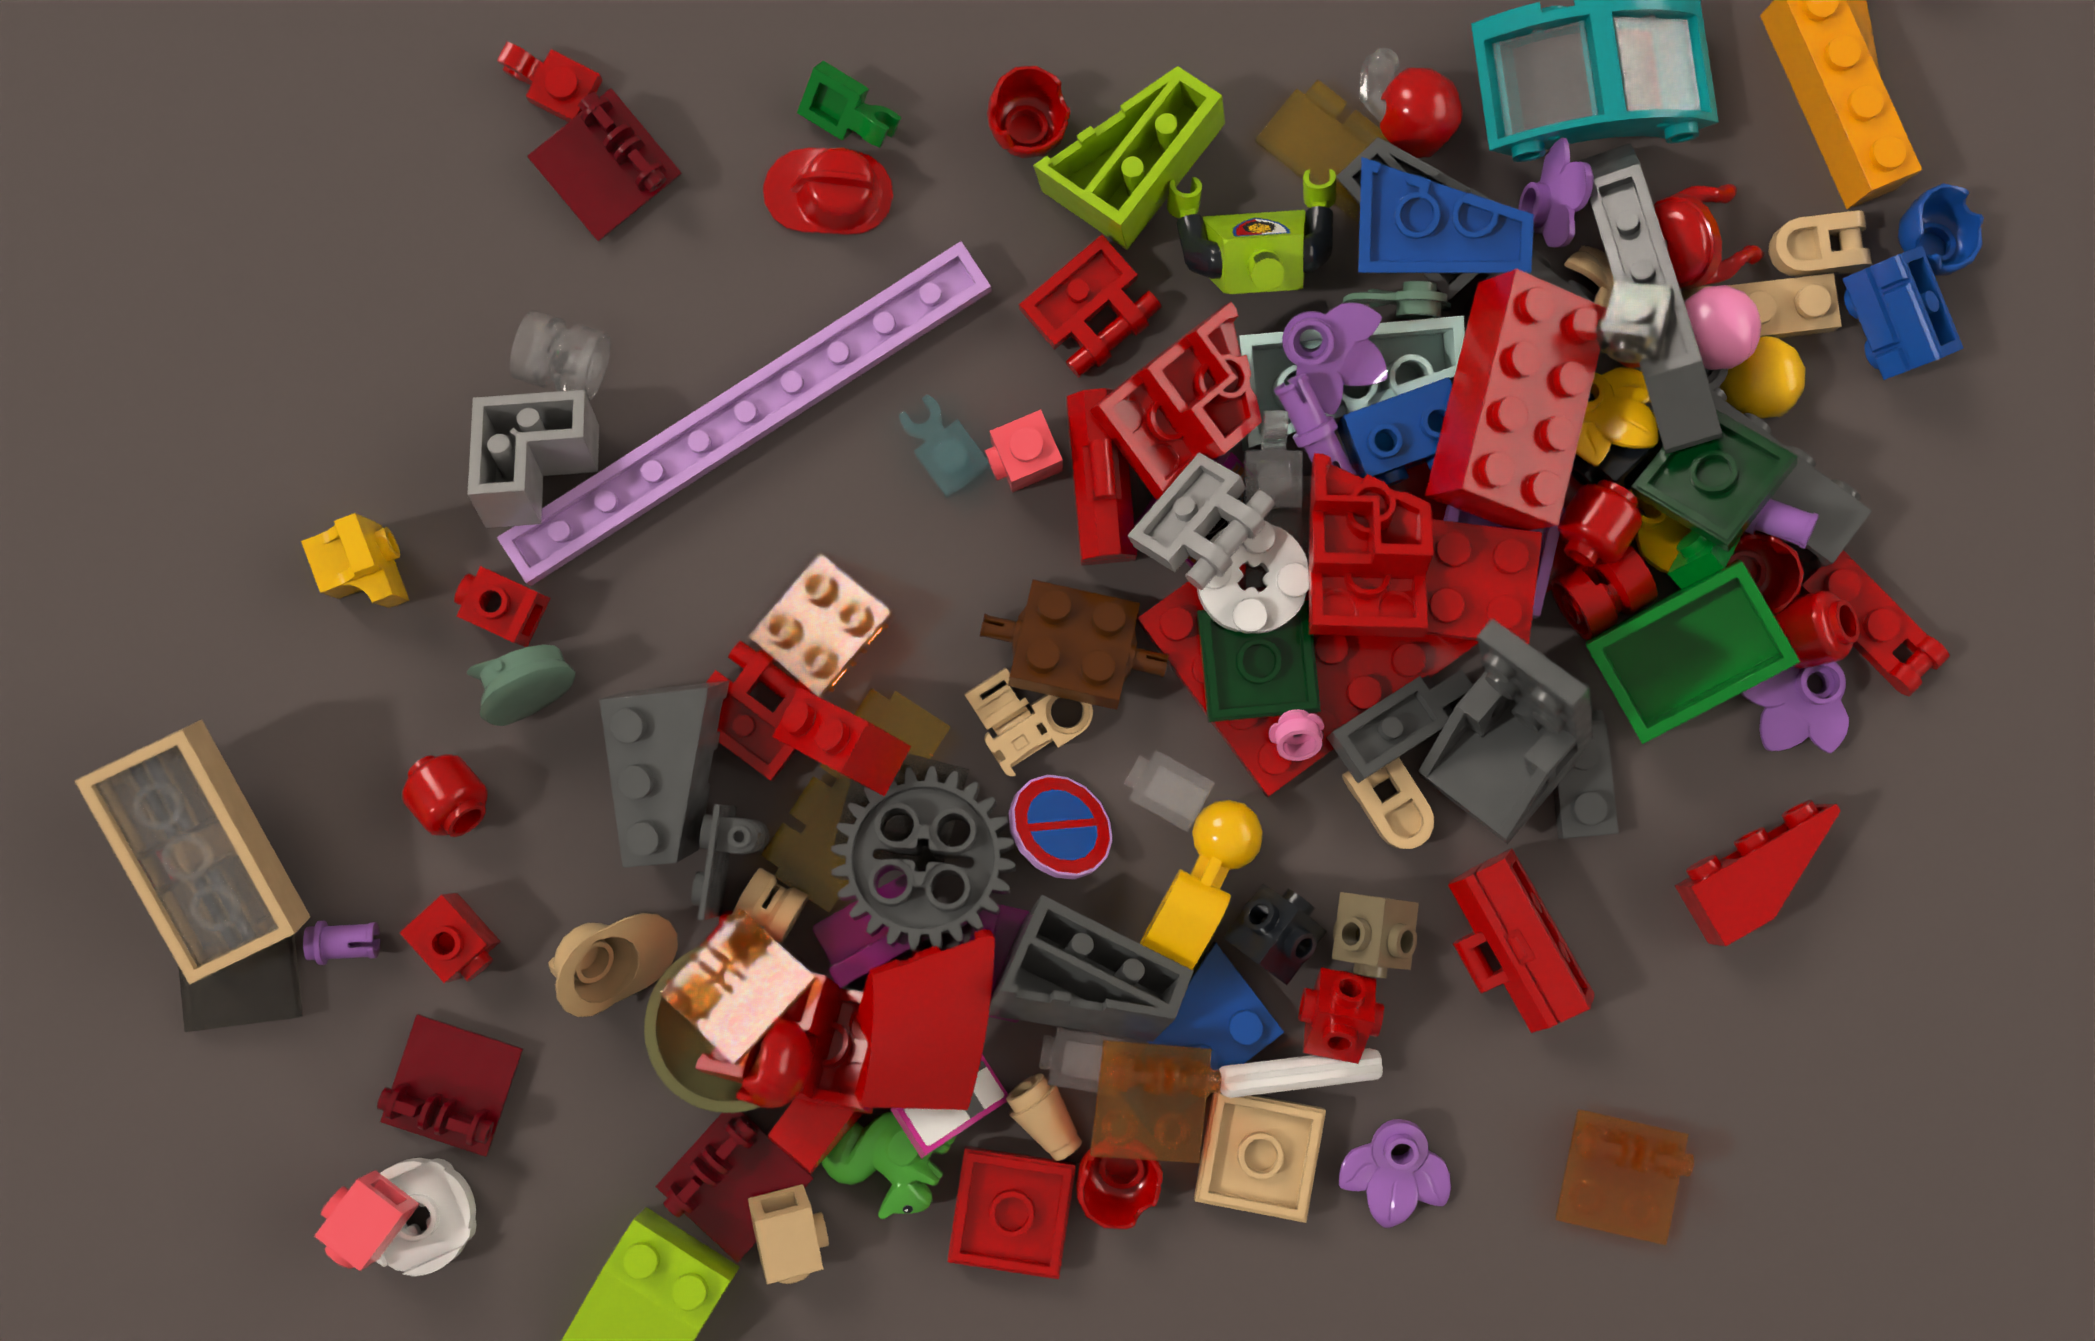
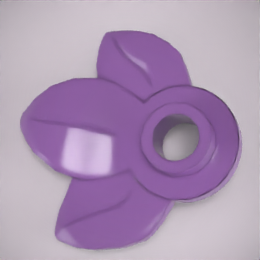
M1560 138L1550 148L1544 159L1540 181L1538 183H1528L1519 201V210L1534 214L1533 232L1543 234L1547 246L1553 248L1565 247L1574 238L1576 233L1575 212L1580 211L1586 206L1592 193L1594 181L1593 171L1587 162L1575 161L1570 163V149L1567 138Z
M1342 303L1326 314L1317 311L1299 313L1287 323L1283 332V349L1288 359L1297 365L1296 376L1307 373L1308 380L1324 412L1327 414H1336L1342 400L1344 385L1367 386L1383 382L1388 377L1382 353L1368 339L1379 326L1382 316L1372 308L1361 303ZM1309 329L1318 331L1322 336L1320 345L1313 349L1305 348L1300 342L1301 334Z
M1836 662L1805 669L1790 667L1741 693L1750 702L1765 707L1760 716L1759 732L1763 746L1768 751L1790 749L1809 737L1818 748L1826 753H1832L1847 735L1849 717L1841 702L1846 689V678L1842 668ZM1812 673L1817 674L1822 680V689L1817 694L1813 693L1807 685V680Z
M1393 1119L1382 1124L1375 1132L1371 1143L1354 1148L1346 1155L1339 1172L1340 1188L1348 1191L1366 1190L1370 1212L1374 1219L1384 1228H1391L1404 1222L1415 1210L1417 1201L1434 1206H1444L1450 1196V1174L1445 1161L1429 1151L1428 1141L1422 1129L1415 1123L1407 1120ZM1398 1144L1410 1146L1409 1151L1405 1154L1397 1156L1391 1154L1392 1149Z

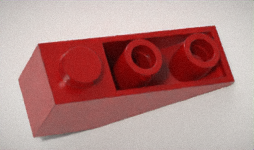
M1812 800L1802 802L1781 815L1785 821L1783 824L1769 832L1764 827L1755 829L1734 841V845L1737 848L1736 851L1720 860L1717 855L1708 856L1686 869L1689 877L1676 884L1675 888L1708 944L1726 947L1775 919L1841 812L1837 804L1815 805Z

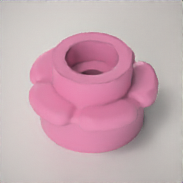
M1300 709L1290 710L1280 716L1278 723L1271 725L1269 738L1272 743H1276L1278 753L1283 758L1292 761L1306 760L1316 755L1322 747L1323 732L1321 730L1324 729V723L1316 714H1309Z

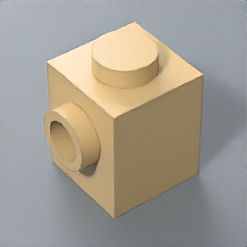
M803 1184L748 1198L759 1258L767 1284L775 1282L784 1284L796 1283L808 1277L812 1272L823 1270L819 1248L829 1246L827 1229L822 1212L812 1213Z

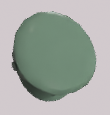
M537 645L510 652L497 659L475 664L467 670L466 674L480 680L484 689L481 698L480 717L495 726H506L535 714L561 698L572 686L576 672L572 666L565 662L562 652L558 647L554 645Z

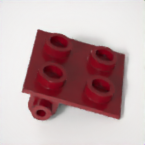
M612 88L600 97L595 92L585 96L578 104L582 112L527 155L529 160L598 242L682 174Z
M417 1014L392 1088L385 1087L378 1099L377 1109L383 1111L380 1122L487 1157L524 1048Z
M744 1112L721 1113L655 1187L667 1197L663 1204L670 1213L678 1218L685 1214L738 1263L756 1243L748 1198L801 1184L806 1188L814 1177L769 1140L768 1134Z

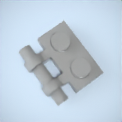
M1199 452L1127 536L1136 549L1173 572L1177 571L1188 556L1196 559L1197 562L1185 577L1193 586L1203 590L1215 575L1222 577L1233 564L1230 557L1247 537L1254 539L1265 526L1263 518L1274 507L1275 502L1268 494L1261 490H1258L1247 504L1237 500L1246 490L1241 476ZM1221 518L1230 522L1213 543L1205 538Z

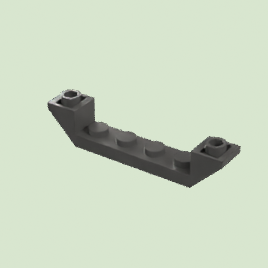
M1631 143L1577 161L1587 162L1593 171V188L1588 201L1597 223L1665 454L1723 437L1703 360L1641 164Z

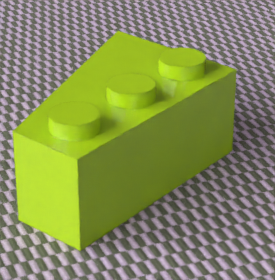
M1179 66L1121 104V111L1094 129L1092 126H1089L1076 135L1078 140L1051 159L1047 155L1033 165L1043 193L1126 250L1168 198L1170 181L1172 179L1175 180V187L1180 183L1225 125L1222 95Z

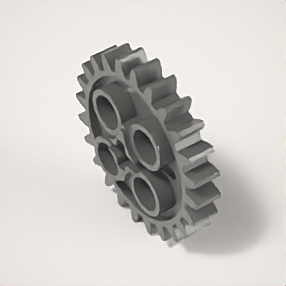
M930 766L925 781H918L912 768L907 767L905 783L897 785L893 780L885 797L864 787L865 795L870 803L865 808L854 803L848 804L849 810L857 820L854 825L838 823L836 826L838 831L848 838V843L831 846V852L840 858L846 859V864L831 870V873L836 879L849 880L850 882L837 893L842 901L858 899V903L849 914L852 919L856 921L869 914L872 916L866 930L869 935L873 937L884 927L889 928L887 944L891 947H895L904 934L908 935L910 949L913 952H918L923 937H930L932 945L942 950L943 934L950 932L959 944H963L964 934L962 926L968 923L977 931L982 930L984 927L978 916L982 910L995 915L1000 913L999 907L991 897L993 893L1010 894L1011 892L1010 886L999 879V875L1016 871L1014 862L1001 858L1002 853L1015 848L1014 839L997 837V834L1009 825L1006 816L989 818V815L997 805L994 797H990L977 803L976 799L980 786L976 781L961 791L959 789V774L956 771H953L948 776L945 783H940L935 766ZM898 815L910 817L913 820L914 827L908 838L903 841L894 842L884 836L885 825L891 818ZM960 820L970 826L969 838L964 844L956 847L943 844L940 841V832L943 826L950 821ZM922 846H929L934 857L944 859L972 858L974 865L971 868H964L941 862H929L926 866V872H919L912 860H877L874 858V853L877 850H888L897 854L917 856L920 855ZM897 870L907 875L908 884L902 895L888 899L879 894L878 883L885 873ZM945 876H956L964 881L965 889L963 895L954 903L944 904L934 898L935 885Z

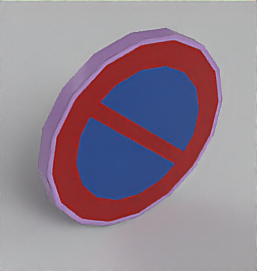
M1047 774L1029 780L1014 795L1008 812L1010 833L1019 852L1035 868L1055 878L1077 879L1092 874L1107 859L1112 844L1110 819L1102 803L1086 786L1068 777Z

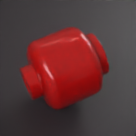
M1600 480L1597 485L1587 484L1581 486L1566 507L1557 526L1559 537L1566 544L1563 550L1564 553L1573 561L1586 567H1593L1596 562L1608 564L1618 562L1642 526V516L1636 507L1639 503L1638 499L1626 488L1607 480Z
M1817 591L1798 596L1783 611L1773 614L1800 660V663L1792 666L1796 669L1816 667L1843 660L1850 653L1853 643L1859 637V622L1854 608L1848 601L1840 599L1830 591Z
M444 754L435 757L429 755L418 760L408 771V779L402 791V800L431 835L462 836L475 828L486 814L487 787L460 756Z

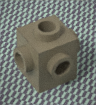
M1340 892L1337 920L1333 928L1334 944L1332 959L1354 963L1353 974L1369 977L1387 978L1388 968L1411 970L1412 955L1417 945L1415 930L1419 903Z

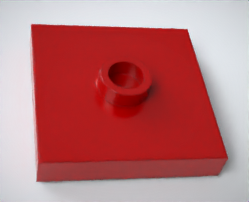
M965 1146L947 1262L1059 1279L1076 1163Z

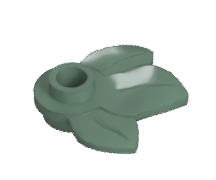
M1430 281L1403 282V291L1398 292L1371 288L1367 292H1354L1343 297V303H1369L1373 308L1386 304L1396 305V317L1401 319L1441 318V312L1451 310L1448 294L1437 292V283Z

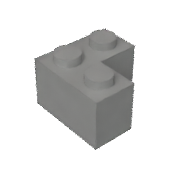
M585 390L473 398L467 495L485 528L541 524L543 476L598 472L599 423Z

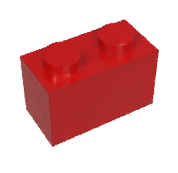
M800 687L790 705L786 708L772 736L884 797L912 747L874 724Z

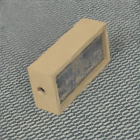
M202 719L75 780L77 787L189 985L295 934L310 918L306 907Z

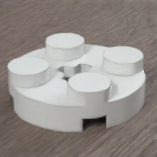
M1264 521L1265 526L1254 539L1247 537L1230 557L1233 564L1223 576L1218 577L1215 575L1203 590L1197 588V594L1204 610L1217 624L1225 629L1246 634L1268 633L1286 624L1302 607L1307 590L1309 589L1308 561L1299 543L1282 528ZM1224 529L1218 532L1210 541L1213 543ZM1246 563L1252 568L1261 565L1267 572L1262 579L1266 585L1265 590L1258 592L1254 587H1250L1244 591L1240 588L1238 582L1242 579L1243 573L1239 568Z
M425 1158L407 1159L382 1171L381 1175L417 1201L420 1207L426 1206L430 1212V1217L426 1220L428 1228L425 1231H421L417 1224L408 1226L405 1223L381 1257L375 1262L383 1267L389 1265L395 1270L404 1271L402 1274L410 1276L426 1275L443 1268L462 1252L476 1231V1204L469 1184L459 1172L454 1170L451 1163L438 1158L432 1160Z

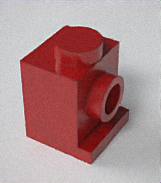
M480 566L476 576L468 573L461 580L455 593L454 602L461 606L456 615L457 617L515 644L528 647L551 598ZM493 593H499L502 600L500 608L495 612H488L486 608Z

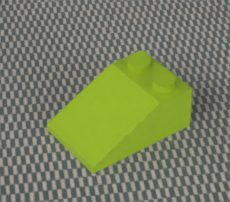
M646 1207L629 1225L561 1341H695L740 1266Z

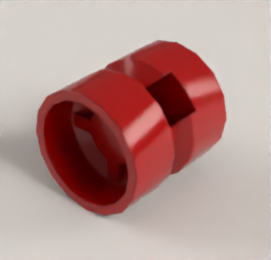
M1630 545L1623 557L1616 563L1596 562L1593 567H1586L1578 563L1550 580V584L1553 587L1551 592L1558 608L1571 627L1586 640L1596 637L1617 624L1619 612L1626 616L1632 615L1657 600L1658 597L1656 583L1643 559Z

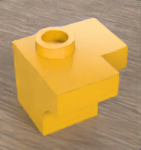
M353 513L335 520V525L329 530L301 541L320 593L340 599L350 594L364 591L372 603L387 608L409 601L395 559L400 558V550L393 533L388 527L383 528L381 524Z

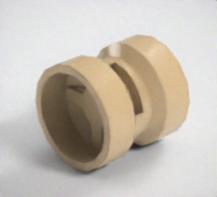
M759 868L744 889L732 916L745 924L757 923L764 927L766 936L781 944L798 920L809 895L796 887L786 889L777 883L775 875L763 868Z

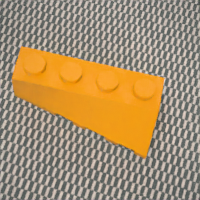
M1773 0L1760 17L1846 209L1894 191L1919 173L1922 167L1880 76L1867 0Z

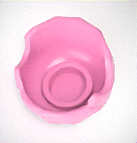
M1728 285L1704 287L1684 301L1704 368L1708 370L1732 369L1753 355L1760 339L1762 326L1757 306L1745 292Z

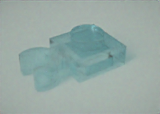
M925 395L922 400L925 407L930 411V417L925 423L916 424L912 422L905 411L899 414L903 429L909 435L924 440L925 443L913 452L944 496L948 498L988 469L990 464L958 419L946 428L943 427L938 403L930 395Z

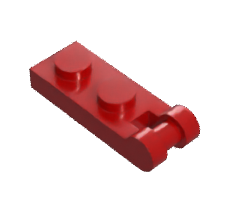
M1844 550L1833 564L1813 569L1803 578L1800 590L1802 595L1817 591H1830L1840 599L1846 600L1851 604L1859 622V637L1852 646L1901 694L1911 696L1923 684L1921 677L1930 668L1937 670L1950 658L1948 650L1938 640L1927 635ZM1901 643L1913 653L1904 663L1900 662L1892 654Z

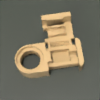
M1005 667L964 695L985 728L988 730L992 727L997 734L995 738H992L989 732L985 734L984 741L1005 774L1016 776L1012 767L1052 741L1059 748L1085 731L1091 723L1093 707L1092 704L1081 702L1083 714L1080 721L1074 726L1062 727L1054 722L1051 715L1052 705L1059 697L1045 694L1030 704L1034 711L1031 714L1026 707L1029 704L1027 699L1024 697L1019 700L1011 687L1008 686L1010 673ZM1002 682H1006V685L983 700L980 697Z

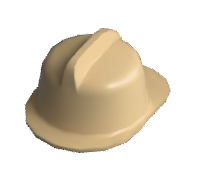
M640 913L621 919L611 925L585 923L572 929L557 947L555 957L548 962L551 973L557 978L555 983L557 1000L564 1011L576 1017L593 1016L647 988L660 979L664 972L672 965L678 949L677 933L671 922L658 914Z

